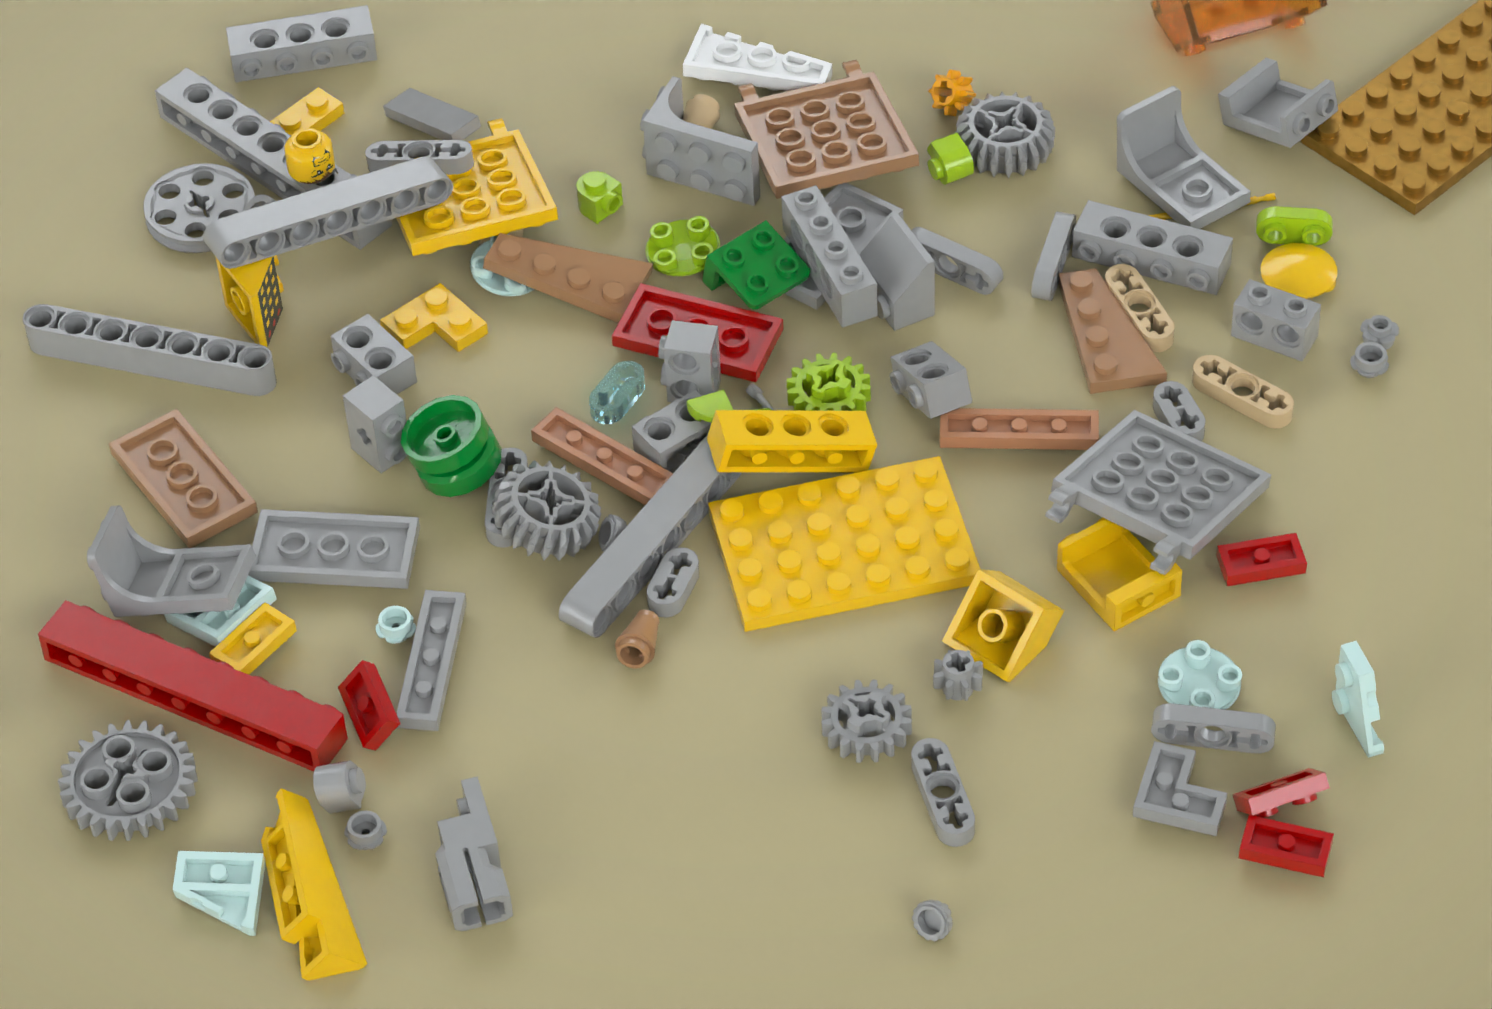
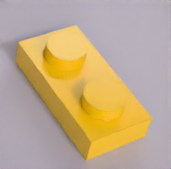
M318 87L270 122L274 125H280L291 136L303 128H313L321 131L345 114L344 106L341 101Z
M264 602L209 652L210 659L216 662H226L234 669L250 675L297 631L295 621Z

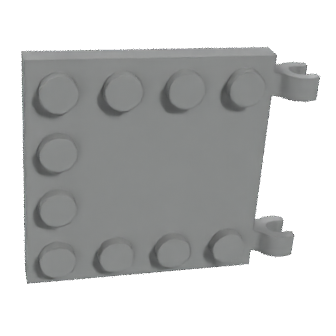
M1134 410L1053 479L1052 493L1049 495L1048 500L1054 502V504L1046 512L1045 517L1057 523H1062L1073 505H1079L1156 543L1153 551L1158 553V556L1150 564V568L1165 575L1173 567L1178 556L1191 560L1268 489L1271 474Z

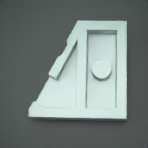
M247 576L233 610L164 615L167 623L216 647L264 602L271 605L277 598L273 587Z
M1357 641L1343 644L1340 647L1339 663L1335 665L1337 681L1336 689L1332 691L1333 705L1339 715L1344 714L1368 758L1383 754L1384 744L1378 738L1371 725V722L1380 720L1374 670Z
M178 851L173 883L174 895L176 898L249 936H256L266 863L264 854Z

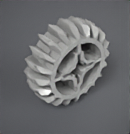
M1001 91L999 96L993 97L987 93L984 100L974 98L971 106H964L962 115L958 116L955 133H958L966 144L972 156L974 166L978 167L979 173L988 170L992 172L993 177L998 173H1005L1009 178L1011 173L1017 172L1024 176L1027 169L1036 171L1039 163H1046L1047 157L1052 153V148L1054 147L1055 126L1053 125L1050 111L1044 110L1042 102L1033 103L1031 96L1019 98L1017 92L1012 96H1005Z
M535 460L529 467L519 464L514 472L508 471L496 489L492 505V514L495 515V527L502 529V539H513V549L521 546L526 548L527 556L534 552L540 553L543 561L550 554H553L559 561L566 553L574 557L580 549H585L590 544L593 535H596L598 530V522L601 516V507L598 505L599 494L591 492V482H580V472L568 473L566 464L560 469L554 468L550 460L544 466H540Z

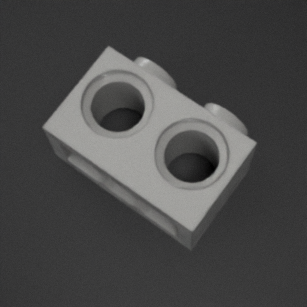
M1249 279L1233 305L1231 336L1303 361L1318 337L1321 304Z
M369 314L331 335L333 353H331L332 362L339 372H346L354 380L356 386L373 375L396 394L417 383L414 356Z
M672 320L668 335L661 336L658 353L659 359H664L665 361L661 370V385L667 387L668 402L682 398L694 390L701 396L717 392L721 382L718 326Z
M933 341L890 357L893 372L890 373V381L893 389L897 394H902L915 409L918 408L930 419L973 403L966 368Z
M694 390L682 398L675 399L668 406L650 416L642 418L633 425L634 451L674 473L708 435L711 423L702 419L701 422L697 421L687 410V400L700 397L701 395Z

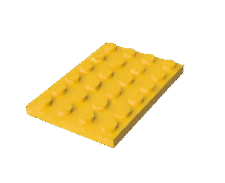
M940 456L708 502L709 516L745 632L968 587L971 585L978 569H980Z

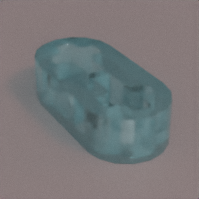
M622 361L610 369L589 396L590 414L593 420L601 424H613L624 417L645 390L644 369L640 364L634 361Z

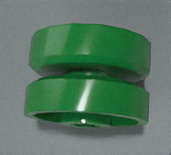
M449 395L439 397L422 405L409 417L402 429L401 445L426 489L435 495L454 497L467 494L481 487L489 480L501 462L502 448L496 436L488 425L478 404L466 396Z

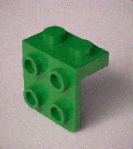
M765 220L708 254L702 281L711 291L727 283L750 309L758 310L806 281L810 276V268Z

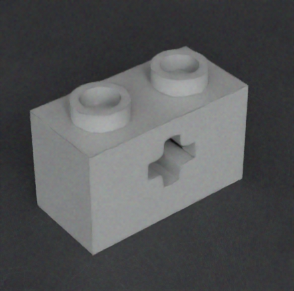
M373 375L344 394L343 401L352 450L377 471L383 473L393 465L402 462L407 456L401 445L402 429L407 420L404 400Z

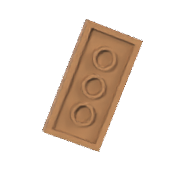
M178 409L109 443L111 455L188 548H192L258 513L255 500Z

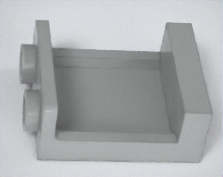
M1269 58L1262 60L1218 94L1223 125L1289 148L1338 111L1333 81L1326 79L1313 90L1280 80L1278 63Z

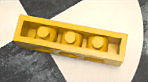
M716 410L707 436L717 472H862L869 469L877 448V442L866 411Z

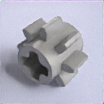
M948 650L943 661L939 659L934 661L933 688H943L947 700L967 701L973 690H982L983 662H974L968 650Z

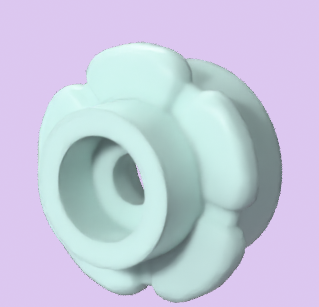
M390 606L379 614L376 633L380 638H385L388 643L397 644L414 635L416 624L413 623L414 618L406 608Z

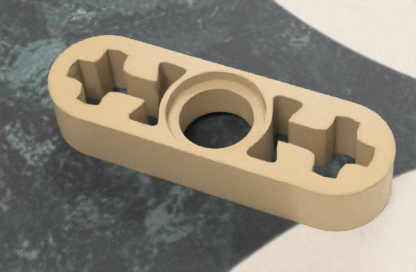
M1117 264L1110 267L1105 273V282L1153 352L1168 350L1174 342L1175 325L1145 280L1133 266ZM1125 285H1128V292H1127V293H1126V287H1125ZM1133 304H1144L1149 309L1144 312H1136L1129 307ZM1151 323H1153L1152 328L1154 331L1150 332Z
M1204 355L1194 362L1192 383L1200 392L1269 428H1283L1292 421L1294 400L1286 391L1216 355ZM1237 387H1247L1253 393L1248 396H1239L1232 390Z

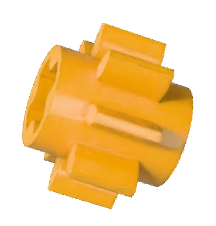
M949 69L947 76L936 74V81L932 88L928 90L934 100L932 107L944 109V115L956 116L957 109L964 111V106H968L973 97H976V93L973 92V88L970 85L973 79L971 77H961V73L958 70Z

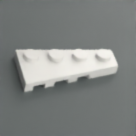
M701 24L684 60L683 76L699 80L728 82L739 86L752 83L753 86L769 90L791 91L830 82L832 63L793 51L783 55L777 53L773 49V45L760 42L757 46L741 42L740 35L727 32L724 37L714 34L711 26Z

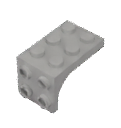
M673 76L666 86L660 88L655 103L650 110L647 109L641 119L640 129L644 131L642 155L646 158L647 175L754 206L760 198L758 142L682 120L684 115L682 80Z
M1171 86L1119 113L1117 117V171L1177 223L1201 229L1250 203L1251 191L1206 155L1193 141L1183 120L1181 91L1177 87Z
M120 505L110 507L105 519L101 522L100 529L92 545L87 551L88 566L94 571L101 587L102 597L108 602L114 617L233 610L256 558L251 544L169 549L154 545L134 531Z

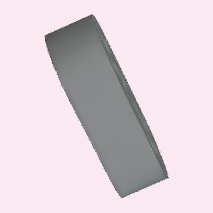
M1167 381L1157 385L1153 393V410L1159 421L1202 441L1205 434V418L1188 389L1183 384L1174 381ZM1172 402H1177V407ZM1181 421H1183L1186 426H1181Z
M674 548L668 551L662 558L647 587L648 608L656 613L658 617H672L683 609L700 574L698 556L694 551L688 548ZM674 569H680L678 575H675ZM669 589L672 590V596H666Z

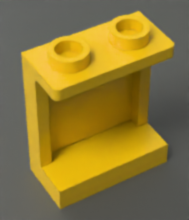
M1103 517L1090 527L1078 533L1068 535L1058 544L1057 570L1114 632L1181 596L1182 569L1176 563L1165 575L1151 569L1150 564L1155 560V557L1128 529Z

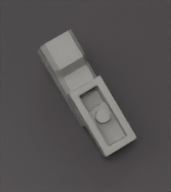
M478 776L461 780L463 798L456 799L460 816L437 821L441 842L440 848L435 853L438 873L454 928L458 931L482 927L477 910L479 905L470 873L473 877L486 925L506 921L513 916L511 896L500 864L498 843Z

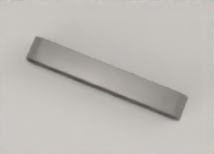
M419 157L219 218L206 227L203 233V241L225 268H237L436 206L449 198L453 190V182L431 157Z
M47 304L34 305L23 314V322L30 349L39 355L252 396L266 395L276 387L277 379L271 351L266 346Z
M707 436L567 593L559 609L560 621L594 638L600 637L653 577L664 555L668 551L678 548L708 514V502L720 500L740 477L742 472H717Z

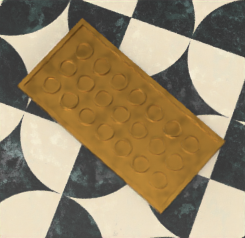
M1478 0L1341 102L1338 105V111L1302 138L1301 143L1408 212L1416 215L1492 156V0Z

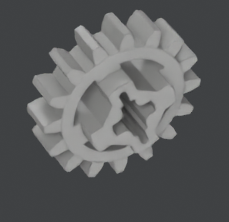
M874 679L870 682L869 687H863L860 680H855L854 689L851 690L844 685L839 686V697L829 694L827 697L828 706L822 707L821 710L823 737H828V747L833 749L840 746V757L842 758L847 757L850 753L856 754V762L858 763L862 762L864 755H870L874 763L879 761V754L882 752L889 757H893L894 745L904 748L906 746V735H911L912 709L911 705H905V695L900 693L893 696V685L888 684L883 689H879L877 680Z

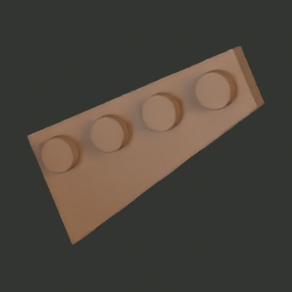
M502 233L498 235L488 251L483 264V268L617 323L622 318L640 283L646 284L653 267V263Z
M1095 268L1059 273L1058 285L1090 394L1158 385L1167 382L1166 370L1098 270Z

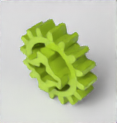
M820 353L816 354L815 362L804 358L802 360V369L793 367L791 369L792 378H787L786 381L788 406H794V410L866 411V402L871 401L870 375L864 374V365L862 363L852 366V357L850 356L844 358L843 361L838 360L837 353H832L830 359H824Z

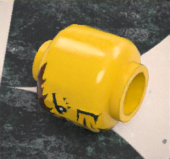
M303 128L287 139L284 146L287 170L294 180L304 184H316L326 180L333 173L335 158L332 141L327 134L313 128Z

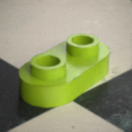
M1272 206L1263 209L1257 215L1256 233L1262 241L1270 244L1305 243L1319 246L1331 239L1333 221L1330 214L1321 209Z

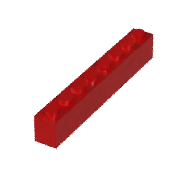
M65 600L38 633L43 656L46 661L313 772L317 766L330 764L348 740L344 714L335 707L328 704L321 705L305 698L297 691H287L272 685L260 676H250L234 669L226 662H216L201 656L191 648L179 647L165 641L157 634H148L135 629L123 620H113L103 616L88 606H79Z

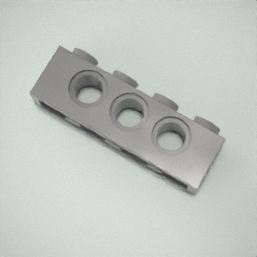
M368 5L226 27L235 83L377 60Z
M815 185L781 196L783 230L799 257L810 268L811 277L842 328L878 316L877 283L818 187Z
M1088 200L1073 229L1072 257L1108 267L1117 264H1127L1136 268L1142 276L1217 295L1231 265L1233 238Z

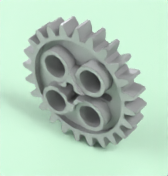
M127 720L123 730L117 731L116 727L111 723L108 725V734L104 736L96 730L92 731L94 738L92 743L80 739L78 743L81 753L69 751L67 754L70 764L61 765L63 777L58 779L61 790L60 796L70 820L77 819L79 829L81 830L90 826L94 837L107 830L109 841H113L118 832H124L126 840L130 841L133 832L137 830L146 838L149 834L148 827L152 825L160 831L165 830L163 819L168 818L177 821L179 818L176 808L188 809L187 797L195 796L196 794L194 783L198 781L193 753H189L186 741H178L177 732L173 731L165 735L162 724L149 731L147 721H143L138 729H132L130 720Z

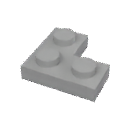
M1154 741L1133 806V817L1217 836L1227 804L1228 793L1188 784L1195 763V750Z

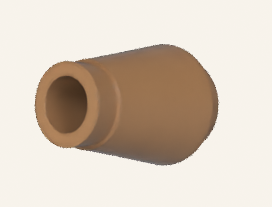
M640 610L616 640V655L623 665L637 669L644 667L653 660L658 625L660 623L659 617L653 611Z

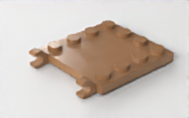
M857 60L842 63L847 76L843 79L761 98L758 97L752 83L738 86L742 101L734 104L735 116L746 138L758 142L759 165L776 199L815 185L818 189H826L838 184L865 180L869 177L890 172H900L907 168L919 166V153L874 72L863 74Z

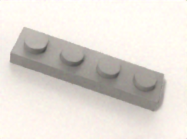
M425 590L396 713L401 723L397 728L439 730L467 604L465 593Z

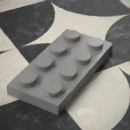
M849 183L836 185L824 197L858 254L863 251L892 215L898 213L903 219V209ZM786 236L784 240L796 252L789 238ZM811 275L806 281L784 293L816 310L826 301Z
M261 509L252 545L256 558L248 576L258 581L408 589L420 531L419 517Z

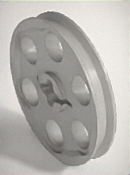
M193 164L180 167L163 175L148 190L143 205L146 225L153 238L170 249L187 253L210 252L211 250L203 241V236L192 238L187 235L196 230L205 231L211 222L219 218L242 212L248 201L255 197V194L247 178L232 168L217 164ZM200 179L213 180L210 184L204 186L195 184ZM232 191L243 193L237 198L225 197L227 193ZM167 192L179 193L178 196L172 199L161 197ZM166 217L175 219L174 222L167 225L157 223L160 219Z

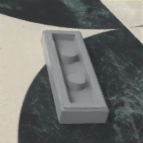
M412 88L407 89L383 106L386 117L441 140H463L481 127L478 115Z

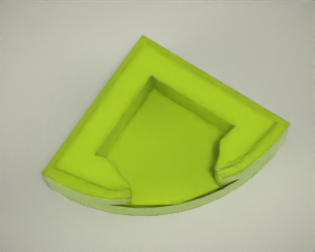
M724 390L687 400L688 412L694 419L700 422L702 419L712 423L716 410H734Z

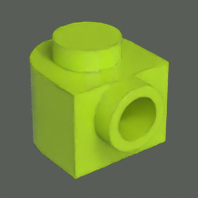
M958 133L936 139L928 146L927 152L931 159L928 160L927 164L934 180H940L942 184L947 185L974 173L972 156Z
M592 171L578 179L576 187L579 211L596 224L610 214L615 213L623 205L621 182L604 172Z

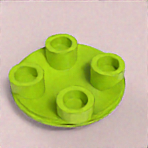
M694 216L689 220H677L670 223L658 222L650 229V238L645 249L646 257L649 263H653V268L663 274L688 276L704 270L707 255L720 248V239L716 231L710 226L709 220L703 216Z

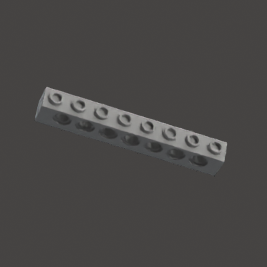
M188 68L155 90L159 115L162 119L283 199L357 177L355 174H349L335 164L333 173L322 182L304 184L294 180L288 173L284 151L285 143L291 135L286 133L280 125H274L255 109L246 107L237 101L232 94L223 92L211 84L206 77L199 76ZM384 221L340 235V237L361 250L390 228L392 221Z

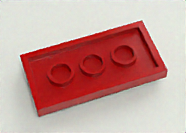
M640 283L612 334V344L615 347L659 358L661 336L668 335L672 320L718 326L721 374L757 382L784 330L782 318Z

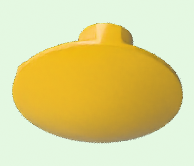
M1289 243L1278 246L1268 252L1261 263V276L1266 285L1305 299L1330 292L1336 286L1337 266L1335 261L1326 251L1314 245Z

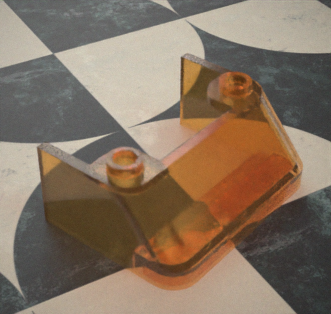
M1154 0L1151 2L1154 17L1176 52L1184 51L1186 57L1207 51L1205 45L1284 24L1285 30L1306 24L1305 17L1328 6L1326 0Z

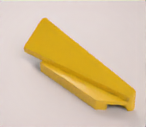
M281 788L275 797L278 800L280 810L275 827L266 826L261 839L281 940L296 944L299 941L302 979L310 981L362 969L367 965V961L309 800Z

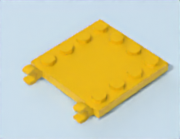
M502 118L487 121L492 136L468 141L472 147L473 167L462 174L447 175L453 182V190L449 198L436 206L396 218L412 256L431 254L440 249L456 245H467L476 240L498 236L500 233L508 234L512 231L528 227H539L547 222L559 220L557 207L519 129L508 132Z

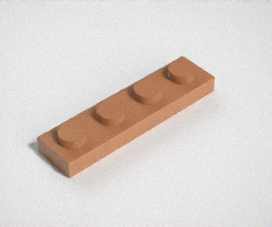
M557 407L531 430L533 442L643 505L649 502L673 474Z
M958 408L940 415V448L1088 450L1099 440V410Z

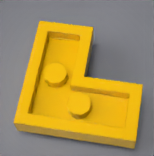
M441 283L380 319L381 326L406 349L436 332L451 347L460 352L488 334L487 323Z

